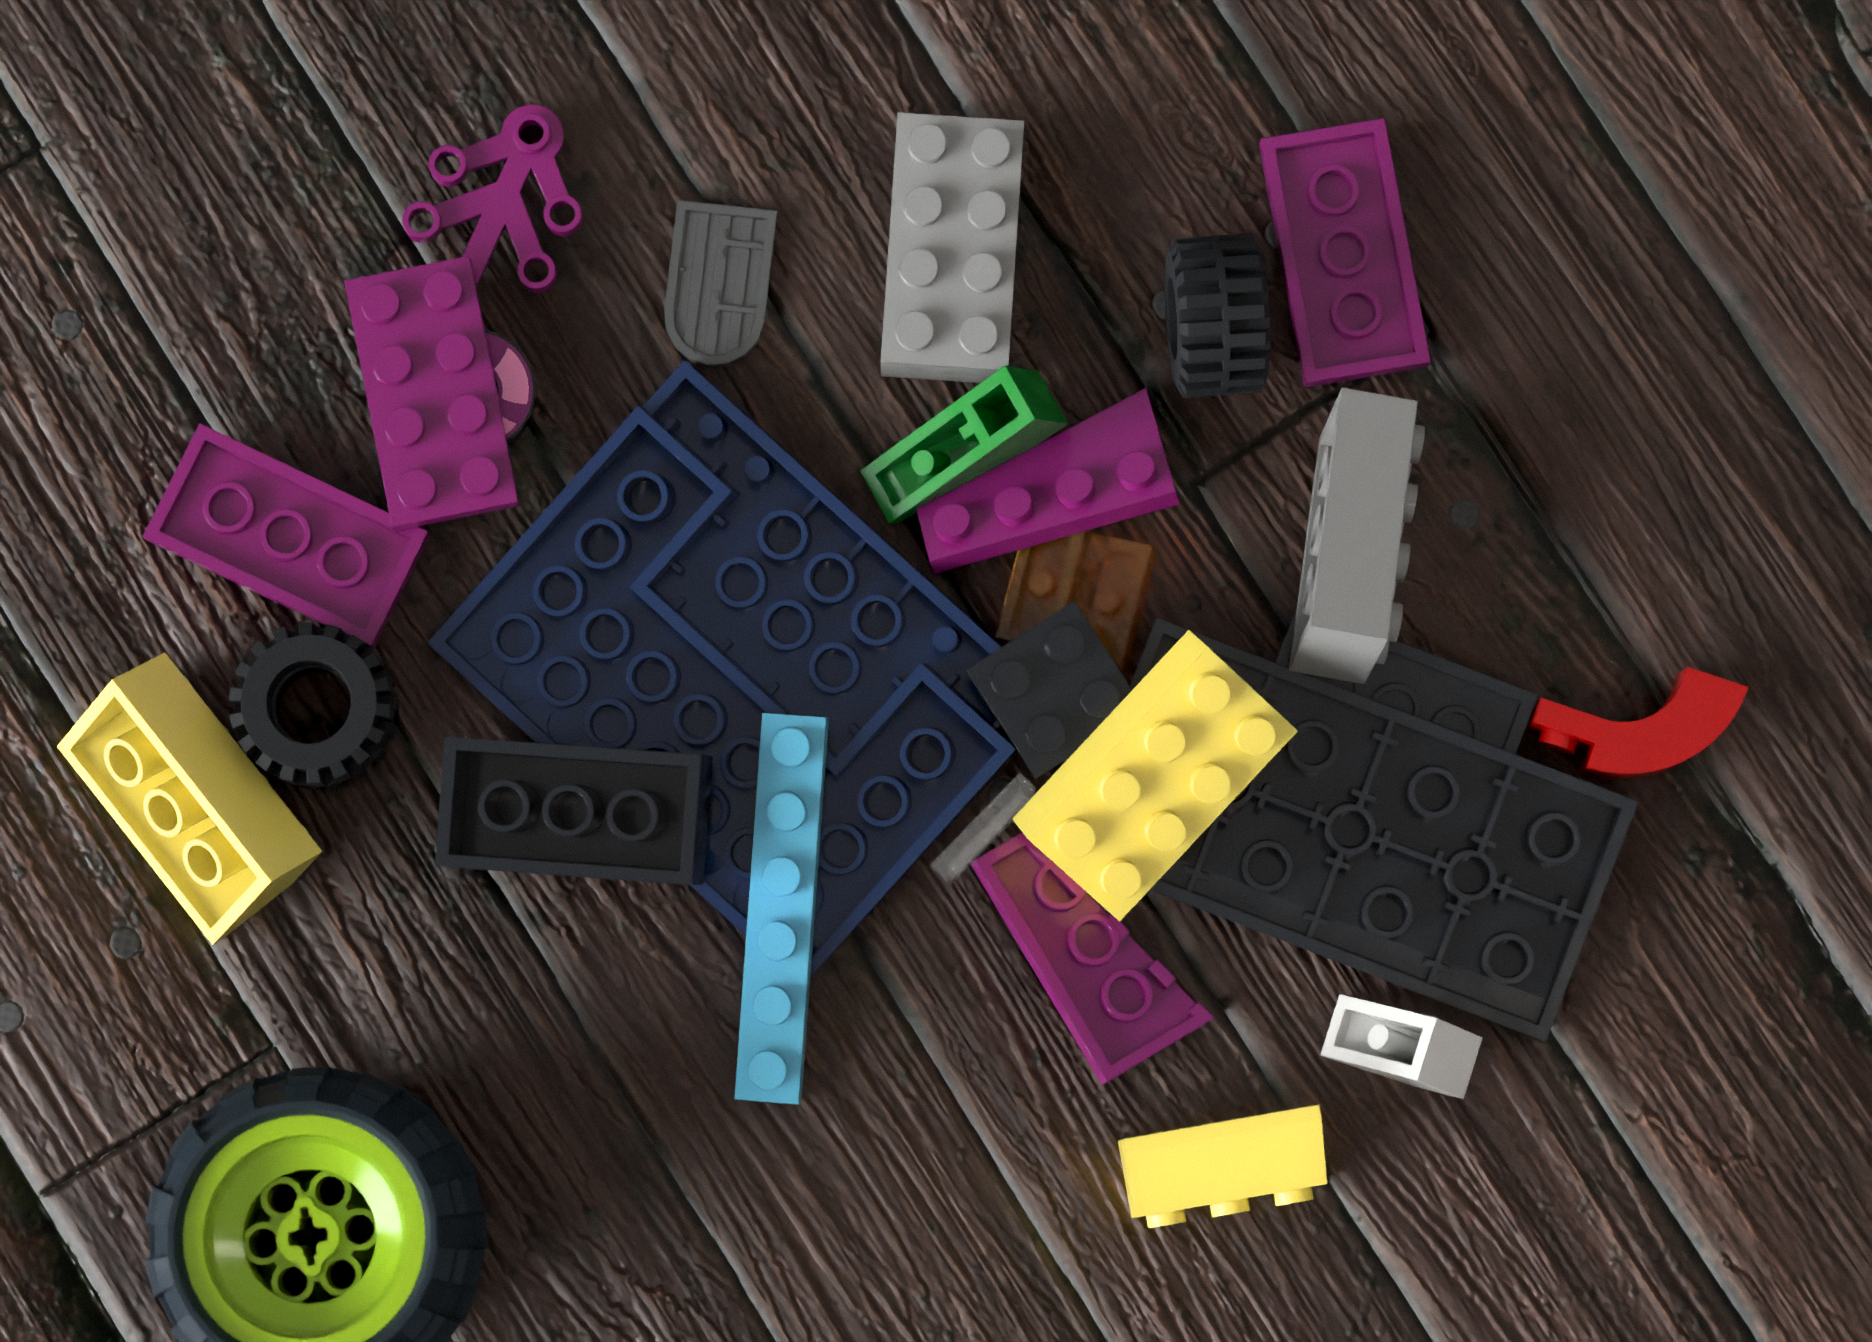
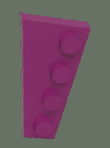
M1145 388L916 510L929 562L934 574L1179 505L1148 392Z

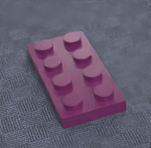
M1385 118L1262 138L1259 143V149L1304 388L1428 367L1431 362Z
M470 256L344 280L393 530L398 531L520 506Z
M199 423L142 537L165 550L325 626L329 624L339 627L345 633L355 635L367 646L374 649L431 535L428 531L419 527L394 531L388 512Z

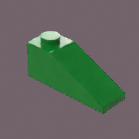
M1003 366L864 467L860 472L889 524H897L916 514L917 508L1037 446L1066 426L1068 422L1039 371Z

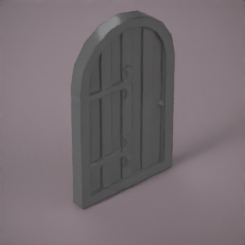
M677 200L667 292L663 305L666 332L675 349L690 362L706 367L729 366L745 358L758 344L765 325V319L768 316L767 301L778 215L776 210Z

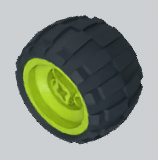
M333 1067L292 1068L290 1071L275 1075L254 1078L221 1095V1100L198 1120H192L169 1149L171 1157L158 1185L152 1186L145 1223L149 1224L150 1260L145 1261L153 1297L159 1298L173 1326L171 1333L178 1342H447L461 1322L465 1321L480 1288L478 1282L484 1252L488 1250L487 1212H484L476 1180L478 1175L462 1143L456 1140L436 1116V1112L411 1093L369 1074ZM330 1177H336L341 1180L345 1188L343 1199L333 1206L324 1203L319 1192L321 1184ZM288 1184L294 1188L297 1200L292 1210L282 1213L275 1208L274 1200L276 1194ZM359 1215L369 1217L374 1225L372 1238L364 1244L355 1242L349 1234L351 1221ZM312 1217L315 1227L326 1228L328 1233L327 1241L317 1243V1254L312 1256L310 1246L299 1245L297 1241V1232H303L308 1229V1219ZM263 1229H269L274 1232L278 1246L276 1252L268 1258H264L261 1251L260 1233ZM340 1260L348 1261L355 1269V1280L346 1289L337 1288L330 1279L332 1266ZM292 1267L300 1268L307 1276V1287L299 1296L291 1293L284 1283L283 1276Z

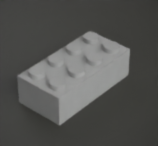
M898 112L880 361L881 376L981 383L1003 366L1009 365L1024 121Z
M1343 387L1338 394L1319 437L1288 671L1364 684L1375 663L1382 665L1385 663L1389 643L1396 642L1402 622L1403 604L1395 603L1393 599L1397 581L1404 582L1410 558V544L1400 541L1404 523H1411L1418 493V486L1408 483L1412 463H1419L1425 437V426L1415 424L1418 404L1416 400Z

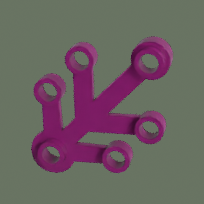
M524 105L513 110L507 116L499 135L462 149L452 145H443L436 148L429 158V170L434 180L445 187H454L461 184L467 177L468 172L505 160L506 163L495 183L434 206L423 201L409 205L402 217V224L409 238L417 243H429L435 240L441 231L480 217L462 257L470 256L476 286L478 287L506 226L520 261L517 273L523 287L532 293H543L551 289L557 279V270L553 260L543 253L521 197V192L532 170L547 202L543 215L548 229L560 237L571 236L580 229L583 222L580 205L574 198L568 195L555 161L564 143V131L559 118L544 106ZM530 125L539 126L544 131L542 139L535 144L524 143L520 139V135L525 127ZM445 157H455L460 161V167L455 174L445 176L437 171L438 163ZM561 206L570 207L575 212L573 221L565 226L557 225L552 221L553 212ZM428 213L433 216L434 222L428 231L416 232L411 228L412 219L417 214ZM537 262L545 264L549 268V273L543 281L531 282L526 278V270L531 264Z

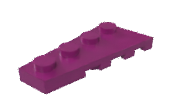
M1023 832L971 863L973 870L1102 1085L1214 1019L1200 1002L1195 1003L1175 982L1176 978L1158 960L1154 961L1128 935L1130 931L1112 914L1109 915L1080 885L1028 840Z

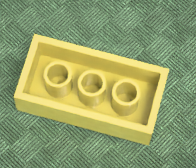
M1188 630L1012 819L1028 840L1118 921H1121L1298 730L1207 645Z

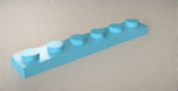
M762 713L735 1100L797 1105L802 1102L829 718Z

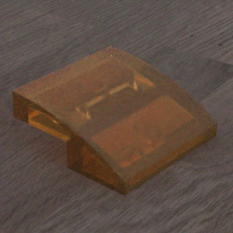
M1089 530L1017 550L995 637L998 640L1009 643L1075 600L1119 670L1127 672L1158 551L1152 545L1094 534Z

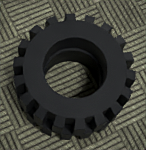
M1248 233L1174 238L1167 252L1165 263V316L1170 366L1177 389L1183 398L1261 393L1267 380L1270 366V309L1263 255L1254 236Z
M313 622L298 623L299 629L289 631L286 627L273 631L274 639L267 644L259 640L250 649L255 655L249 663L240 662L235 672L240 678L237 688L230 687L229 702L234 705V714L229 716L232 729L239 734L241 740L238 742L244 752L266 772L288 785L294 784L302 789L317 791V787L326 786L332 790L344 787L343 781L352 777L358 781L368 774L366 768L374 760L380 763L387 754L383 748L388 738L394 740L398 728L394 724L395 713H399V699L394 695L393 687L395 684L391 674L386 670L377 655L362 640L353 634L345 633L339 627L326 624L325 628L317 627ZM318 671L331 672L341 678L350 691L351 706L346 722L336 734L324 741L305 744L294 740L284 731L280 722L279 711L284 693L295 680L305 674Z

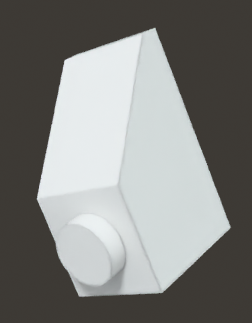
M1339 994L1320 1055L1414 1087L1464 1099L1482 1037L1435 1017Z

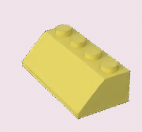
M165 652L112 679L57 745V748L212 945L221 941L292 885L322 853V850L309 835L306 828L297 820L271 787L268 780L259 772L230 735L227 728L221 724L191 686L189 680L180 672Z

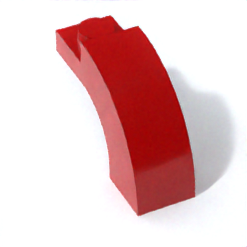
M1687 666L1676 674L1670 694L1661 708L1647 718L1629 722L1611 721L1541 698L1534 705L1526 730L1540 734L1538 744L1558 752L1574 754L1576 747L1585 749L1578 774L1607 780L1644 778L1676 767L1714 742L1737 714L1749 687Z

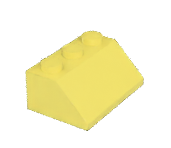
M1319 1105L1137 1136L1118 1141L1131 1218L1146 1216L1148 1228L1186 1222L1184 1209L1210 1205L1212 1217L1250 1211L1248 1198L1274 1194L1276 1206L1313 1200L1312 1187L1327 1184L1322 1117Z

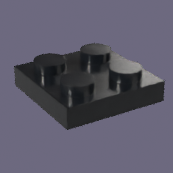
M1075 600L966 670L971 681L1035 779L1068 759L1132 691Z

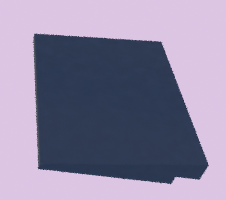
M686 360L679 365L643 407L637 406L427 642L535 743L713 756L704 885L691 886L745 936L747 931L762 713L829 718L811 977L1018 753L966 673L967 669L994 653L1003 645L700 370Z

